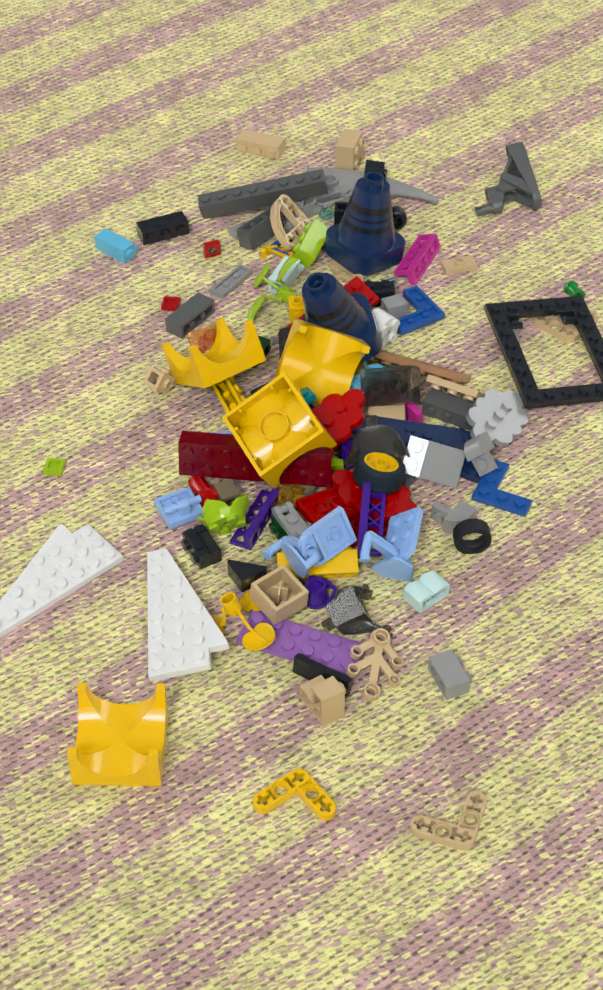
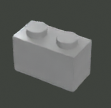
M452 649L429 657L428 670L446 700L469 693L470 684L472 683L469 672H465L460 657L456 656Z

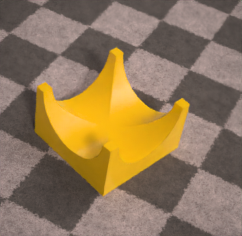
M222 317L216 319L217 332L213 346L205 355L200 352L197 345L189 346L190 359L176 352L170 342L162 343L161 347L171 374L176 377L174 382L180 385L206 389L266 361L253 320L243 322L244 335L241 342H239L230 332L225 319Z
M294 318L274 379L285 372L300 390L308 387L317 398L314 403L321 405L326 396L330 394L343 395L350 389L356 368L362 357L369 353L371 347L362 339Z
M285 372L222 416L259 476L274 489L281 485L279 478L284 469L296 458L319 447L332 449L337 445L301 395L302 391Z
M78 682L77 739L75 747H68L67 752L73 785L161 786L169 717L166 685L157 684L154 694L145 701L135 704H116L97 697L89 689L86 682Z

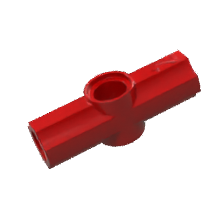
M191 476L188 480V485L195 496L200 495L202 500L200 505L202 507L207 499L219 500L215 487H210L204 477Z

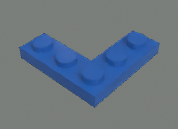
M418 286L403 290V297L417 311L398 318L400 325L397 332L400 335L445 319V313Z
M494 460L498 468L482 476L472 494L471 500L526 517L533 500L499 490L510 464Z

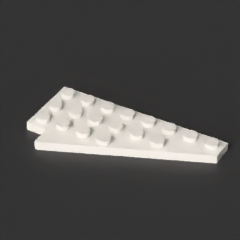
M60 524L0 600V638L124 561L123 555L89 524L74 533H71L63 524Z
M164 548L147 552L149 680L159 681L211 670V653L230 649L228 641L168 550Z

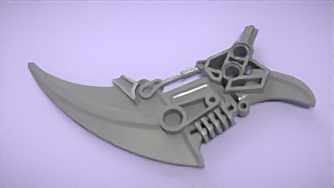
M307 166L306 172L323 169L327 181L328 194L295 200L293 202L308 218L315 216L316 213H322L323 209L331 207L335 202H349L358 179L364 177V172L340 168H310ZM388 177L385 178L390 185L391 196L418 198L438 204L437 197L421 189ZM271 205V206H267V207L257 208V209L267 210L268 208H271L272 205ZM286 218L287 221L284 228L290 232L294 225Z

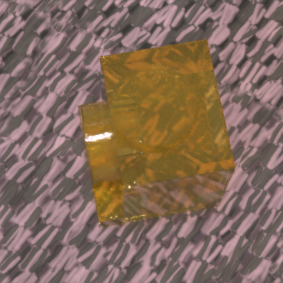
M278 484L277 487L280 489L277 505L280 507L284 502L291 501L294 509L298 511L295 500L303 498L305 488L291 484Z

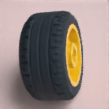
M368 450L362 452L356 458L353 479L362 489L363 482L371 483V492L386 493V495L392 494L402 486L405 466L392 453L382 450Z

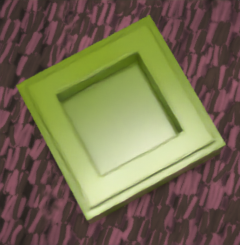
M47 458L43 474L62 476L66 466V459Z

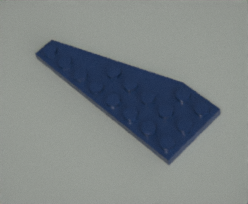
M364 414L365 419L359 427L352 429V434L404 455L410 436L463 451L465 442L472 439L470 432L461 428ZM465 456L460 477L479 483L482 476H479L472 461L468 462Z

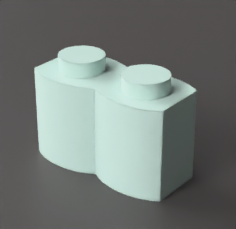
M430 571L422 574L419 580L409 582L404 587L403 599L416 611L422 613L434 603L449 595L450 584L435 571Z

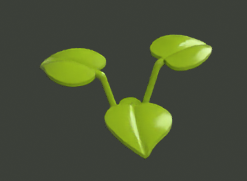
M289 257L281 267L276 279L277 283H281L282 286L280 287L265 278L270 264L266 263L262 267L261 273L257 275L253 287L257 288L263 279L277 289L276 295L278 298L262 294L250 307L247 315L248 320L254 319L264 298L276 300L280 303L284 301L288 304V296H296V293L290 290V287L282 281V277L293 264L299 261L298 259Z

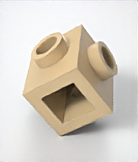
M151 366L144 379V383L151 387L150 390L158 394L160 392L168 393L176 377L170 374L171 371L164 367L158 369Z

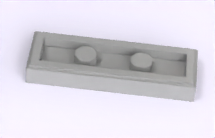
M239 264L210 288L209 293L224 299L253 274V270Z

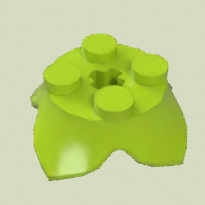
M246 493L232 501L231 506H228L224 501L207 499L202 508L203 517L198 516L196 519L203 523L210 532L219 533V536L227 535L230 533V530L247 525L245 515L249 506V497Z

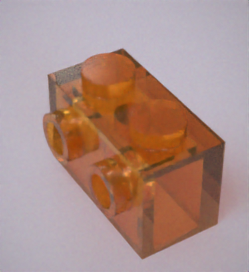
M216 324L187 333L190 346L193 344L197 345L200 352L207 350V346L214 344L217 332Z

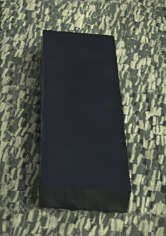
M300 653L294 656L293 673L309 681L319 675H322L324 679L334 676L338 682L344 685L346 689L345 698L347 699L351 692V678Z

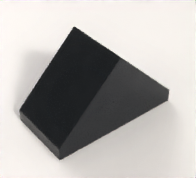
M228 559V575L242 593L251 589V583L267 574V566Z

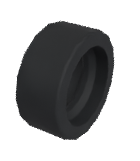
M476 518L461 521L455 526L452 534L456 549L463 554L483 552L489 547L492 539L488 524ZM471 533L482 534L480 537L474 540L462 539L464 536Z

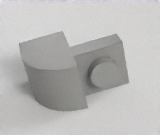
M487 431L466 441L464 444L466 459L468 462L472 461L480 477L498 468L490 453V450L495 448Z
M436 501L432 505L431 518L435 522L443 524L444 532L453 534V529L458 523L466 519L477 518V508L460 501L451 509Z

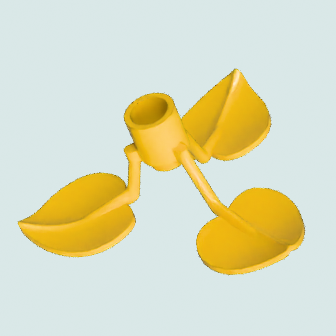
M250 590L244 594L240 601L233 592L225 593L221 597L220 602L223 608L220 610L222 618L218 615L210 616L222 634H224L222 626L226 624L227 613L231 617L239 616L250 631L242 639L245 649L258 651L274 642L276 634L270 624L262 622L253 629L241 613V610L247 612L251 610L261 611L250 598Z

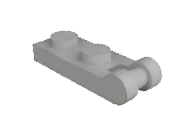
M291 501L284 502L280 507L278 505L272 507L273 516L287 535H292L299 539L302 533L309 528L294 509Z

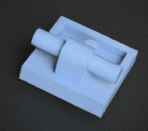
M189 487L154 499V505L169 529L195 521L198 516L203 517L202 506L200 505V502H202L200 495L194 496Z

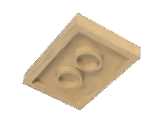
M429 374L426 379L431 388L442 392L447 391L446 393L459 398L463 397L473 403L477 398L483 396L478 390Z

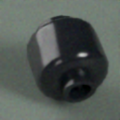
M393 206L394 229H401L407 223L406 211L400 206Z

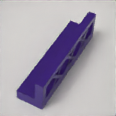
M363 482L358 555L361 553L364 535L369 529L375 527L379 531L376 534L383 538L386 493L371 492V483ZM370 499H382V502L375 506ZM376 512L380 517L373 520L369 515ZM370 549V556L381 557V552L376 549Z
M278 486L276 489L273 488L271 492L263 489L260 491L245 515L246 523H251L249 528L247 529L246 526L237 528L230 539L231 545L252 550L271 519L272 507L279 506L283 499V486ZM264 496H266L267 499H266L265 502L263 503V502H262V498H263ZM259 510L257 515L255 516L254 511ZM243 536L244 542L238 541L237 538Z

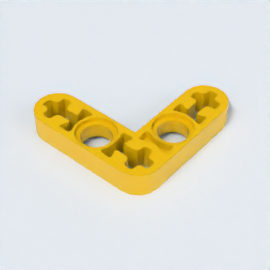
M303 769L292 770L256 793L253 797V808L260 814L272 811L297 794L320 820L329 821L336 815V804ZM296 777H297L298 779L303 778V781H302V782H300L299 780L295 781V778H296ZM278 788H284L287 790V793H285L284 795H277L275 793V790ZM310 791H314L318 793V796L314 799H310L306 796V794ZM260 800H261L262 802L267 801V805H264V804H262V803L259 804V801H260ZM322 805L326 809L330 808V812L326 810L322 812Z

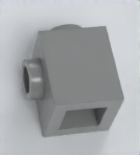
M401 294L381 299V309L397 319L407 315L408 302L406 299L404 300Z

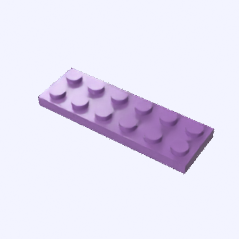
M252 610L247 619V622L253 629L257 624L263 622L270 624L275 631L276 638L274 642L258 651L293 662L294 656L300 653L349 677L346 674L348 665L361 661L366 651L363 652L360 659L354 660L350 657L349 652L352 646L362 643L287 620L274 625L261 612ZM245 625L236 639L237 644L243 646L242 639L244 635L250 632ZM350 669L351 672H356L355 669Z

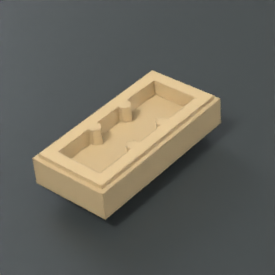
M472 255L441 261V267L445 275L477 270L478 267Z

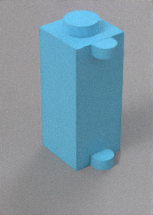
M104 229L94 236L96 249L122 263L133 259L135 252L138 250V246L134 245L133 242L108 229Z

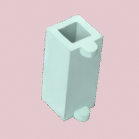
M285 256L283 258V260L280 262V264L268 278V280L273 282L278 287L282 285L280 282L277 283L276 279L278 277V273L281 267L289 258L288 256ZM300 260L293 264L282 277V281L288 287L292 285L300 272H303L305 266L300 264ZM268 284V291L276 293L277 289Z

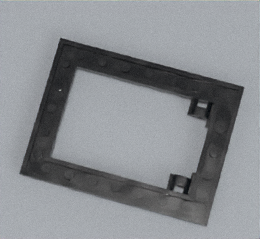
M583 296L485 304L484 311L525 409L603 401V338ZM560 315L563 324H575L602 383L538 389L513 329L523 328V323L519 321V318Z

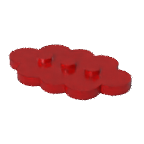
M360 389L348 390L343 395L330 394L323 399L321 406L312 409L320 423L337 443L334 446V451L338 448L339 442L348 440L352 435V429L359 427L365 419L361 408L365 405L366 397Z
M343 469L333 472L331 484L334 488L338 489V500L342 504L354 506V509L361 513L363 489L354 481L353 472ZM402 485L398 491L386 495L384 522H388L391 516L417 507L410 500L411 493L407 487ZM370 499V501L376 506L382 502V499ZM376 512L371 514L375 520L380 517Z

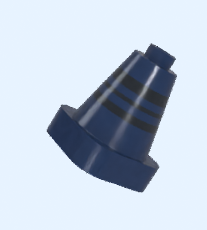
M367 172L364 177L357 180L341 222L329 227L326 231L325 253L351 273L363 276L372 275L398 265L403 259L405 249L404 237L394 230L390 185L384 180V176L378 172Z
M317 272L311 274L302 286L305 311L302 320L365 341L371 348L369 353L365 354L359 363L375 357L382 348V338L374 311L367 297L360 293H350L329 273Z

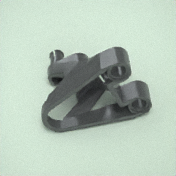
M522 141L506 145L508 162L503 173L500 175L499 184L485 189L488 204L475 207L477 217L489 213L493 215L502 213L504 203L511 201L531 207L532 210L542 207L540 191Z

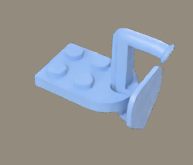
M338 506L307 528L299 539L292 535L283 536L266 550H263L262 555L270 560L272 555L282 549L291 569L297 575L305 578L312 566L325 564L357 541V538L344 509Z
M416 507L391 516L385 539L373 531H367L364 535L359 561L363 563L371 561L369 556L372 546L381 552L384 560L373 564L372 569L374 572L385 578L411 582L414 568L409 558L417 546L424 510Z

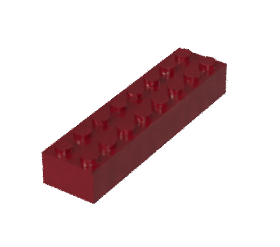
M182 430L178 442L179 475L266 482L259 476L232 434ZM319 447L302 454L284 469L279 482L283 484L331 487L334 447L332 449Z

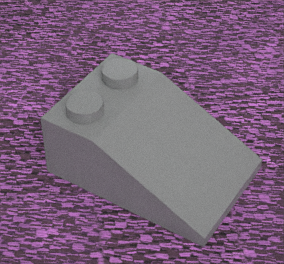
M410 436L403 461L405 474L457 488L465 460V453L457 448Z

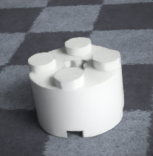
M376 308L373 311L382 338V350L388 342L393 343L397 339L398 335L396 332L400 325V320L386 311Z

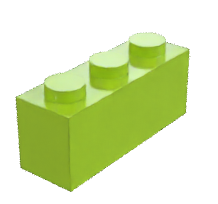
M314 219L311 223L308 222L304 227L305 233L302 232L298 238L300 242H297L292 249L294 251L292 257L300 260V264L304 265L305 268H309L318 256L325 242L328 227L317 219Z

